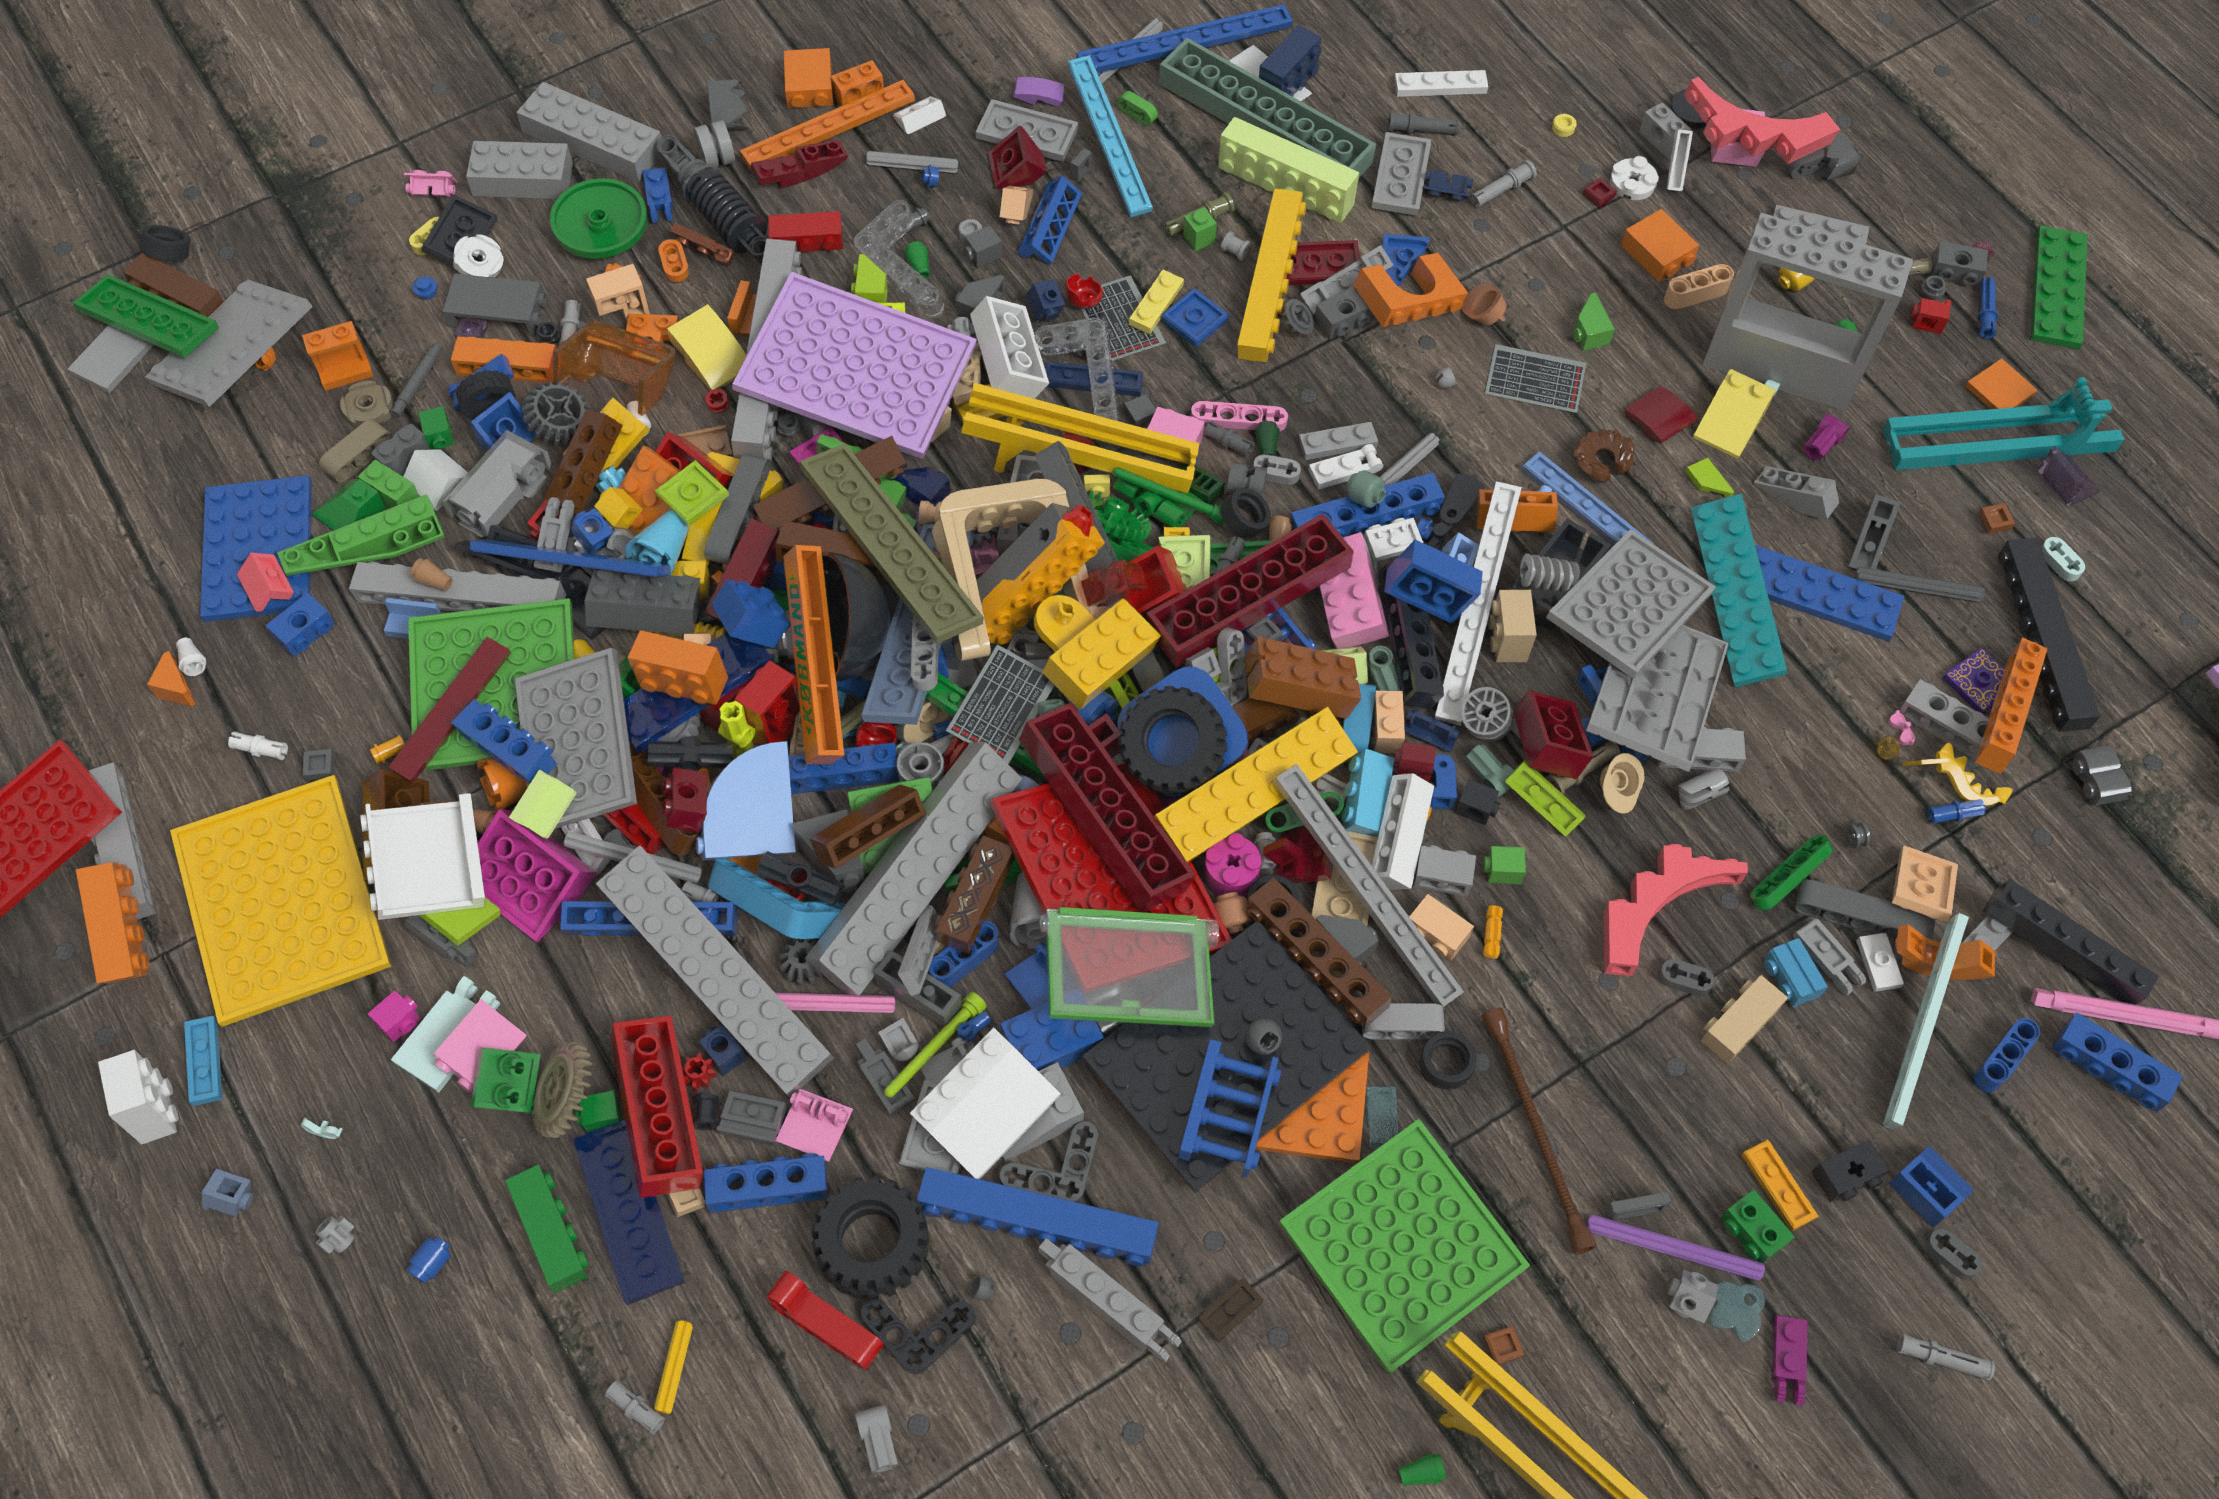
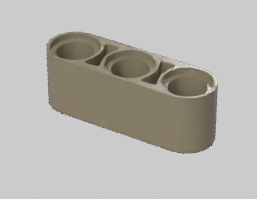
M369 419L329 449L321 457L319 466L338 483L346 482L374 460L373 450L380 443L392 439L393 435L377 421Z

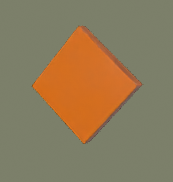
M2000 359L1976 375L1965 386L1989 409L2019 407L2035 396L2038 391L2003 359Z

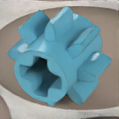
M612 465L600 473V481L596 484V487L601 494L609 487L619 488L627 474L623 468L616 470Z

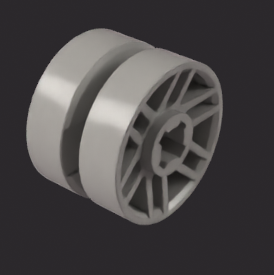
M723 120L711 123V134L706 125L694 127L697 146L701 158L706 164L718 167V157L723 165L735 162L733 146Z
M1491 687L1475 689L1465 697L1462 703V720L1468 732L1475 739L1483 742H1494L1502 739L1510 731L1513 724V711L1508 699L1499 690ZM1485 712H1489V713H1490V714H1489V717H1487V718L1485 717V715H1486Z

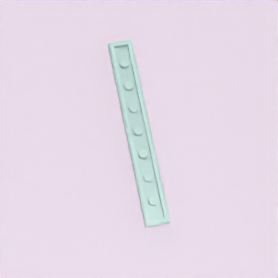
M1956 914L1946 924L1883 1122L1884 1127L1895 1130L1904 1124L1969 918L1963 914Z

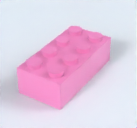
M1361 532L1344 537V540L1354 550L1351 568L1320 585L1331 638L1337 648L1355 647L1389 637L1369 548Z

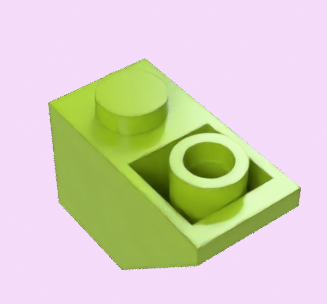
M859 254L858 264H854L853 274L856 283H852L851 294L876 303H886L888 293L886 274L867 256Z

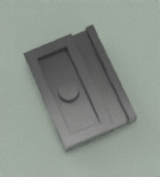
M729 1091L717 1132L721 1135L775 1146V1139L777 1133H779L787 1105L785 1102Z

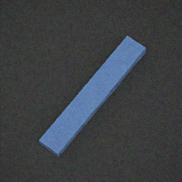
M1540 451L1523 464L1521 470L1540 486H1549L1552 492H1556L1558 501L1613 546L1630 529L1651 542Z

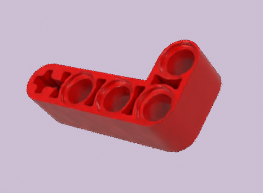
M785 1270L766 1295L770 1306L865 1371L884 1345L877 1336L810 1292L806 1284L789 1271Z

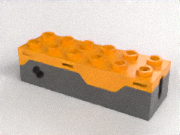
M1051 503L976 581L990 643L999 645L1008 643L1012 636L1029 622V619L1036 613L1041 602L1059 592L1063 585L1072 576L1076 575L1080 568L1090 558L1094 557L1105 544L1093 524V515L1088 508L1083 505H1076L1072 508Z

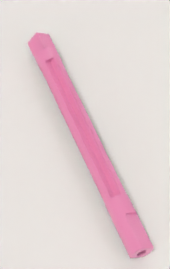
M2034 988L2031 1002L2035 1006L2046 1007L2051 1010L2074 1014L2077 1012L2090 1017L2219 1039L2218 1019L2057 990L2050 991Z

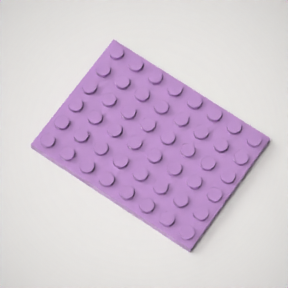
M791 272L732 383V390L877 443L893 436L900 451L923 459L974 351L977 339Z

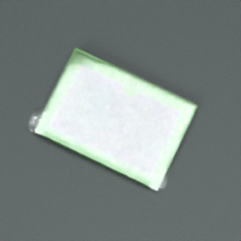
M1060 907L1059 910L1047 909L1046 915H1041L1040 931L1046 932L1049 1018L1212 1027L1214 1025L1209 948H1216L1218 943L1219 925L1217 920L1197 919V916L1064 907Z

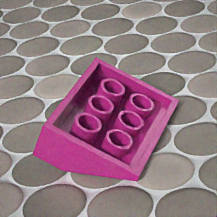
M499 809L478 842L485 898L501 909V915L534 941L539 942L561 919L562 901H578L597 872L553 838H543L528 827L510 819L512 810Z

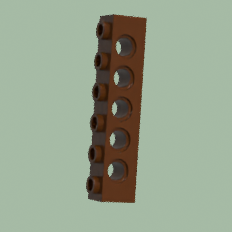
M1274 877L1249 897L1248 914L1255 922H1261L1267 928V931L1275 940L1287 949L1286 951L1296 963L1300 962L1306 968V973L1315 983L1319 982L1326 989L1328 997L1335 1003L1339 1002L1346 1009L1347 1016L1354 1023L1357 1024L1359 1022L1366 1028L1390 1007L1392 996ZM1274 911L1282 912L1284 916L1277 918L1274 917L1271 913ZM1300 931L1304 936L1294 937L1291 935V932ZM1317 950L1320 951L1323 954V956L1314 957L1310 954V952ZM1337 970L1340 971L1343 974V976L1333 977L1329 972ZM1357 990L1360 991L1363 994V996L1360 998H1355L1351 996L1349 992Z

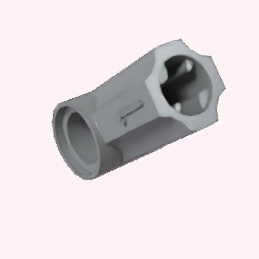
M886 1404L856 1412L855 1416L861 1440L865 1442L872 1473L888 1471L898 1466L890 1434L892 1428Z

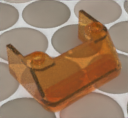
M588 322L553 351V385L558 380L560 383L564 382L569 376L581 381H587L598 373L639 387L637 389L638 415L643 416L661 400L675 363L676 351L672 346L602 322Z

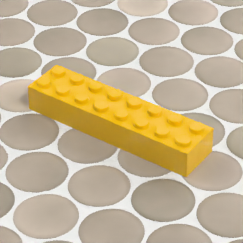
M1327 707L1157 813L1154 818L1188 863L1285 801L1286 799L1273 782L1280 774L1297 764L1308 780L1313 783L1346 762L1358 751Z

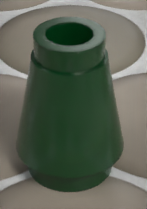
M1262 421L1257 424L1255 435L1260 455L1275 456L1280 432L1276 422Z

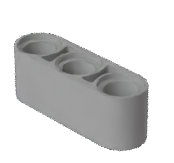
M1390 1003V1007L1366 1028L1362 1026V1036L1373 1040H1428L1436 1033L1445 1031L1443 1006L1439 1004Z

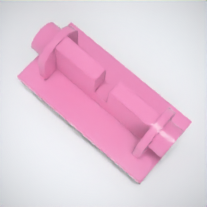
M413 170L412 173H404L405 177L410 181V183H406V192L411 193V195L429 196V187H432L433 196L450 197L451 194H455V185L452 184H458V181L449 172L436 171V174H430L422 170Z

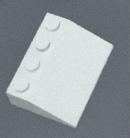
M993 1028L910 1114L976 1179H980L1061 1094Z

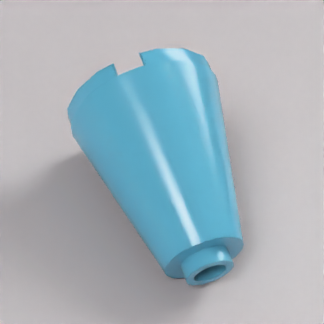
M671 509L628 542L625 547L627 559L631 557L633 560L669 564L670 574L668 575H671L675 569L690 526L683 522Z

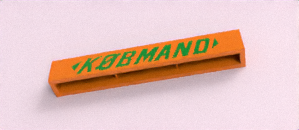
M795 545L783 557L806 764H833L844 756L821 546Z

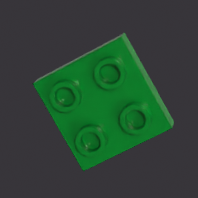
M480 1047L470 1106L531 1113L540 1054Z

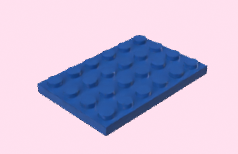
M309 475L205 487L200 617L203 622L282 613L307 592L311 595V572L287 576L277 553L311 540L312 480ZM250 553L273 554L294 591L289 600L270 599L262 612H257L254 609L237 576Z

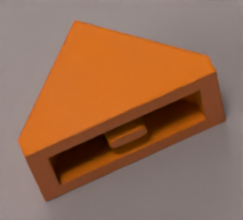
M170 651L165 652L147 683L148 687L156 698L187 706L196 705L177 661Z

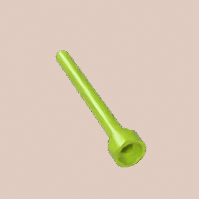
M969 992L962 1000L961 1010L885 1088L884 1094L889 1098L894 1097L957 1031L960 1024L964 1023L968 1018L979 1015L986 1009L987 1006L984 1000L978 994Z

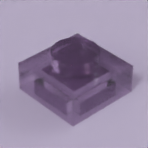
M462 317L454 333L455 339H457V336L483 338L488 328L486 320Z

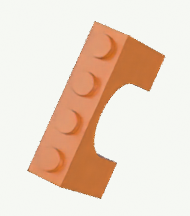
M1439 253L1419 256L1411 272V275L1425 295L1411 294L1399 288L1381 264L1361 268L1353 285L1382 327L1457 312L1462 308L1463 302L1468 295L1466 289Z

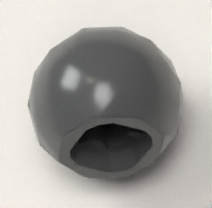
M1259 1018L1253 1021L1247 1028L1245 1036L1248 1047L1260 1055H1269L1275 1052L1281 1045L1283 1037L1280 1026L1268 1018Z

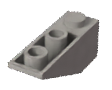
M1766 466L1754 482L1756 487L1804 515L1828 519L1839 504L1836 483L1832 479Z

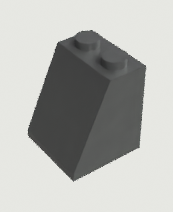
M847 809L792 823L801 855L816 872L844 883L840 898H851L865 880L860 856L858 855L844 865L834 869L819 863L809 838L847 816Z

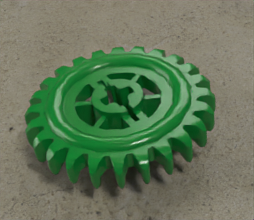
M1093 490L1089 492L1088 496L1106 534L1121 540L1126 539L1127 541H1142L1150 535L1151 523L1148 518L1144 519V513L1135 517L1137 508L1132 512H1128L1129 503L1126 504L1118 498L1111 497V495L1103 501L1101 492L1098 493L1095 499Z

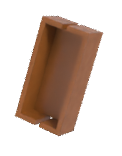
M1258 636L1244 656L1246 675L1249 676L1247 678L1249 698L1317 713L1328 707L1334 716L1345 719L1350 716L1361 700L1359 682L1355 680L1357 678V670L1354 658Z

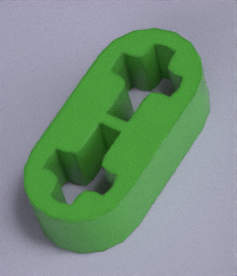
M1125 91L1117 99V105L1124 114L1145 126H1149L1158 117V112L1154 105L1131 91Z

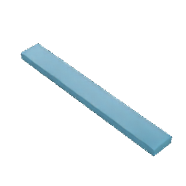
M1090 55L1069 60L1068 68L1129 216L1134 217L1152 212V204Z

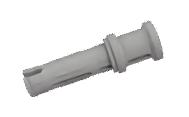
M1526 159L1515 169L1510 168L1506 170L1503 177L1470 195L1472 204H1475V207L1478 208L1509 189L1519 188L1521 183L1526 180H1533L1537 176L1534 164Z

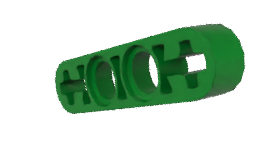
M1816 835L1809 838L1752 890L1750 897L1756 909L1768 910L1774 907L1833 852L1832 845L1826 835Z

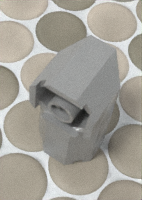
M506 430L445 498L443 505L447 514L452 519L456 515L461 520L458 524L479 538L484 535L485 537L489 536L491 526L498 525L520 499H524L523 496L533 497L545 484L547 476L543 473L545 468L549 470L551 466L548 452Z

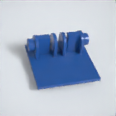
M1043 942L1034 948L1035 954L1005 973V976L1031 1010L1049 1002L1047 945ZM1062 958L1063 995L1074 991L1077 983L1068 964Z

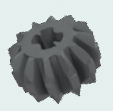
M794 939V946L785 944L784 949L786 953L780 954V962L783 963L780 966L781 971L784 974L787 973V979L790 982L797 979L798 985L802 986L804 980L808 979L809 983L813 985L814 976L823 978V974L807 961L805 957L818 940L811 943L810 939H804L800 943L798 939Z

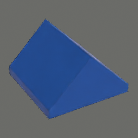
M511 392L506 393L470 421L477 443L486 451L493 446L506 430L528 442L535 438L536 432L528 431V424L523 421L522 407Z

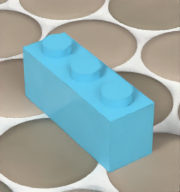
M1364 749L1351 758L1349 762L1350 779L1345 789V795L1347 796L1346 807L1341 817L1346 831L1379 836L1391 784L1394 758L1369 749Z

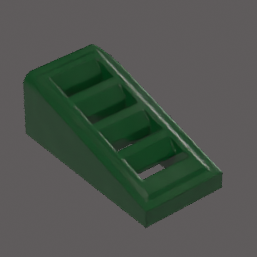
M1184 463L1178 469L1186 471L1189 464ZM1194 465V476L1196 479L1192 481L1189 491L1203 502L1211 505L1224 493L1225 482Z

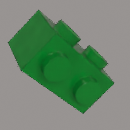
M1752 1190L1727 1209L1720 1217L1726 1231L1730 1235L1736 1236L1743 1244L1745 1253L1752 1260L1763 1264L1795 1238L1755 1190Z

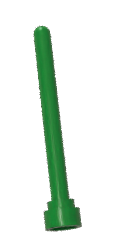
M1120 467L1114 468L1113 475L1115 477L1210 515L1209 518L1213 519V523L1221 526L1224 525L1221 516V503L1220 505L1214 504L1212 506Z

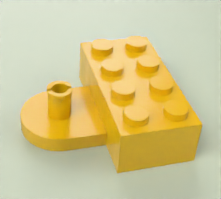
M1055 595L1041 602L1034 617V626L1038 635L1055 651L1049 657L1042 673L1079 710L1084 708L1092 699L1101 694L1153 651L1161 637L1124 598L1098 619H1095L1075 599L1068 596Z

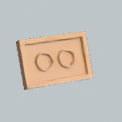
M1903 846L1899 854L1892 903L1904 909H1910L1927 915L1932 919L1948 922L1952 915L1958 864Z

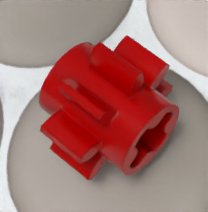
M701 1053L693 1058L687 1056L685 1067H682L683 1075H685V1085L687 1086L691 1083L694 1092H697L698 1088L704 1086L709 1089L710 1079L717 1077L716 1072L711 1069L714 1066L713 1060L708 1059L704 1061ZM698 1070L702 1073L697 1075V1073H695L694 1071Z

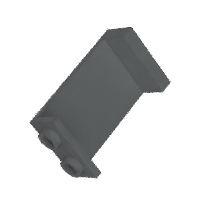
M454 273L442 312L447 326L451 328H458L461 317L525 323L529 336H534L537 326L541 324L542 307H546L547 294L543 292L540 282Z

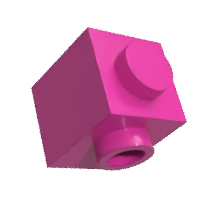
M393 991L368 1013L375 1025L393 1043L403 1034L412 1031L420 1020L415 1012L418 1008L416 1003L407 994L402 998L396 991Z

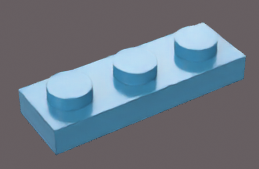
M214 1016L184 1022L189 1103L192 1106L223 1100L217 1019Z

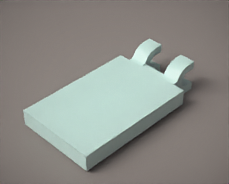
M463 976L457 984L454 994L446 991L391 1059L395 1065L438 1093L450 1080L453 1073L450 1072L447 1075L434 1065L436 1060L433 1058V1054L476 1005L469 1000L478 991V988L474 986V982ZM487 990L480 998L494 1010L500 1005V1002L496 1000V996Z

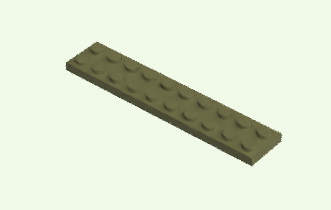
M846 443L800 461L801 471L936 644L983 624V615Z

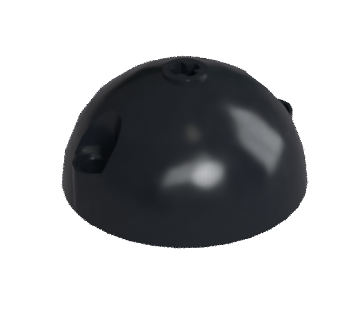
M823 551L822 560L836 683H840L853 677H861L863 671L879 656L888 635L890 612L885 593L877 578L869 569L844 554Z

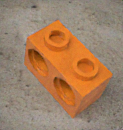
M873 60L831 76L833 96L840 107L884 88L883 75Z

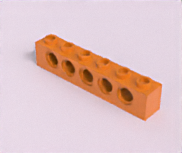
M2022 637L2008 657L1975 763L2001 774L2015 756L2047 648Z

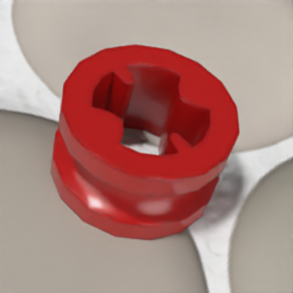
M713 389L706 395L705 401L711 412L722 413L728 409L730 402L724 390ZM714 399H715V400H720V399H721L722 402H721V403H719V402L713 403V400H714Z

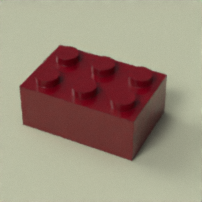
M1528 690L1513 711V716L1529 766L1538 771L1542 770L1557 774L1560 777L1577 780L1592 760L1593 754L1575 703Z

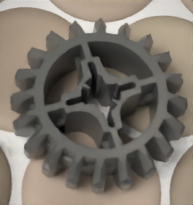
M550 380L545 383V386L539 383L536 389L532 388L523 402V421L528 424V431H536L535 439L542 436L544 444L551 440L554 446L558 445L559 441L564 446L568 445L586 409L590 410L591 408L590 403H585L586 395L579 396V388L572 390L570 389V383L562 386L559 380L555 385ZM568 407H570V409L574 412L575 417H573V413L569 410ZM538 408L541 410V413L545 416L546 419H544L540 415Z

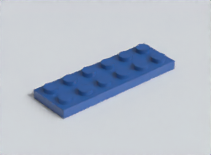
M1755 545L1769 601L1888 642L1891 640L1904 595Z

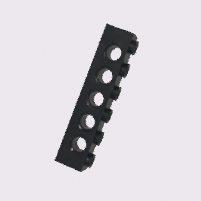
M1391 558L1378 574L1400 691H1403V705L1431 709L1444 696V687L1441 682L1435 642L1430 626L1431 622L1428 612L1384 592L1387 568L1396 560Z

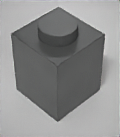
M990 225L965 236V256L969 261L972 260L977 268L1002 257V241Z

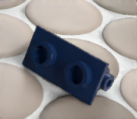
M1432 170V172L1427 171L1425 181L1430 182L1429 185H1424V188L1428 189V194L1441 196L1442 192L1451 193L1450 198L1464 200L1465 196L1470 197V193H1467L1466 190L1467 188L1472 189L1473 179H1469V176L1453 174L1450 183L1447 182L1448 173Z
M1410 709L1404 724L1405 733L1449 753L1461 733L1455 726L1451 727L1420 713L1418 709Z

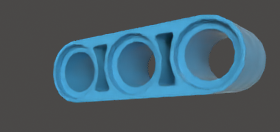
M1359 683L1361 700L1347 719L1344 718L1343 730L1358 753L1368 749L1376 686Z

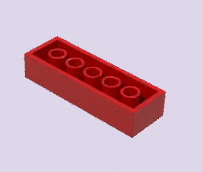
M672 1015L613 1023L611 1045L639 1198L700 1189L703 1170Z

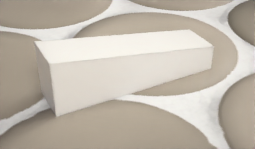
M1675 129L1666 188L1668 190H1683L1693 131Z

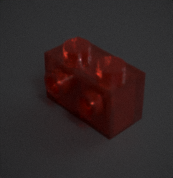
M1119 560L1111 563V568L1107 570L1099 569L1091 572L1089 578L1081 581L1088 607L1108 606L1147 589L1141 563H1126L1125 560Z

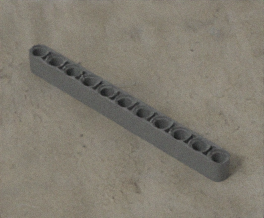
M1056 441L1036 453V460L1044 478L1058 483L1066 490L1069 507L1074 508L1076 505H1083L1091 511L1093 524L1105 544L1085 565L1103 606L1111 608L1124 598L1126 600L1114 572L1121 565L1066 447L1060 441ZM1157 644L1153 651L1132 667L1143 692L1171 674Z

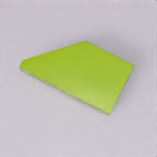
M1709 458L1687 467L1686 474L1700 491L1707 493L1713 491L1724 494L1726 498L1733 496V489Z

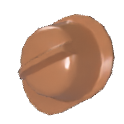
M1484 283L1468 292L1462 306V311L1465 315L1486 326L1492 325L1498 320L1505 321L1503 314L1507 309V303L1502 297L1500 289L1491 284Z

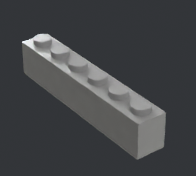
M114 762L91 769L89 772L122 811L117 818L91 839L98 850V853L94 855L97 865L110 862L127 865V869H131L134 876V885L131 886L132 896L136 897L139 903L140 911L136 914L137 920L156 914L124 775Z

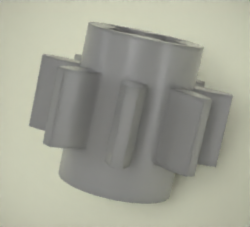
M958 317L953 320L952 325H947V328L977 339L973 323H970V320L966 317Z
M341 1215L337 1220L330 1216L316 1229L315 1234L320 1238L315 1243L328 1254L333 1249L337 1253H341L354 1239V1235L350 1232L354 1225Z

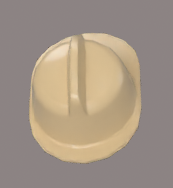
M925 699L917 725H904V740L909 744L922 742L934 735L933 730L935 729H932V724L942 722L953 716Z
M1622 753L1615 756L1610 764L1602 770L1600 785L1603 790V796L1612 810L1624 814L1630 812L1634 808L1643 786L1644 770L1640 761L1635 756Z

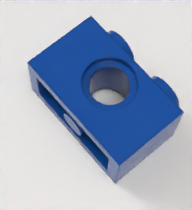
M307 592L265 626L273 639L294 658L300 652L305 651L317 638L326 634L335 623L328 610Z

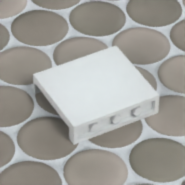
M471 793L460 794L458 802L371 811L370 804H365L366 814L360 815L362 832L368 831L369 840L363 841L365 858L371 857L372 867H367L368 884H374L375 893L370 894L371 911L377 910L378 920L484 907L485 895Z

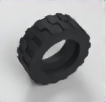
M486 370L470 375L465 380H462L456 389V397L462 414L466 418H470V420H473L506 393L511 392L514 398L516 397L509 377L495 370ZM496 392L495 395L489 398L476 400V398L483 394Z

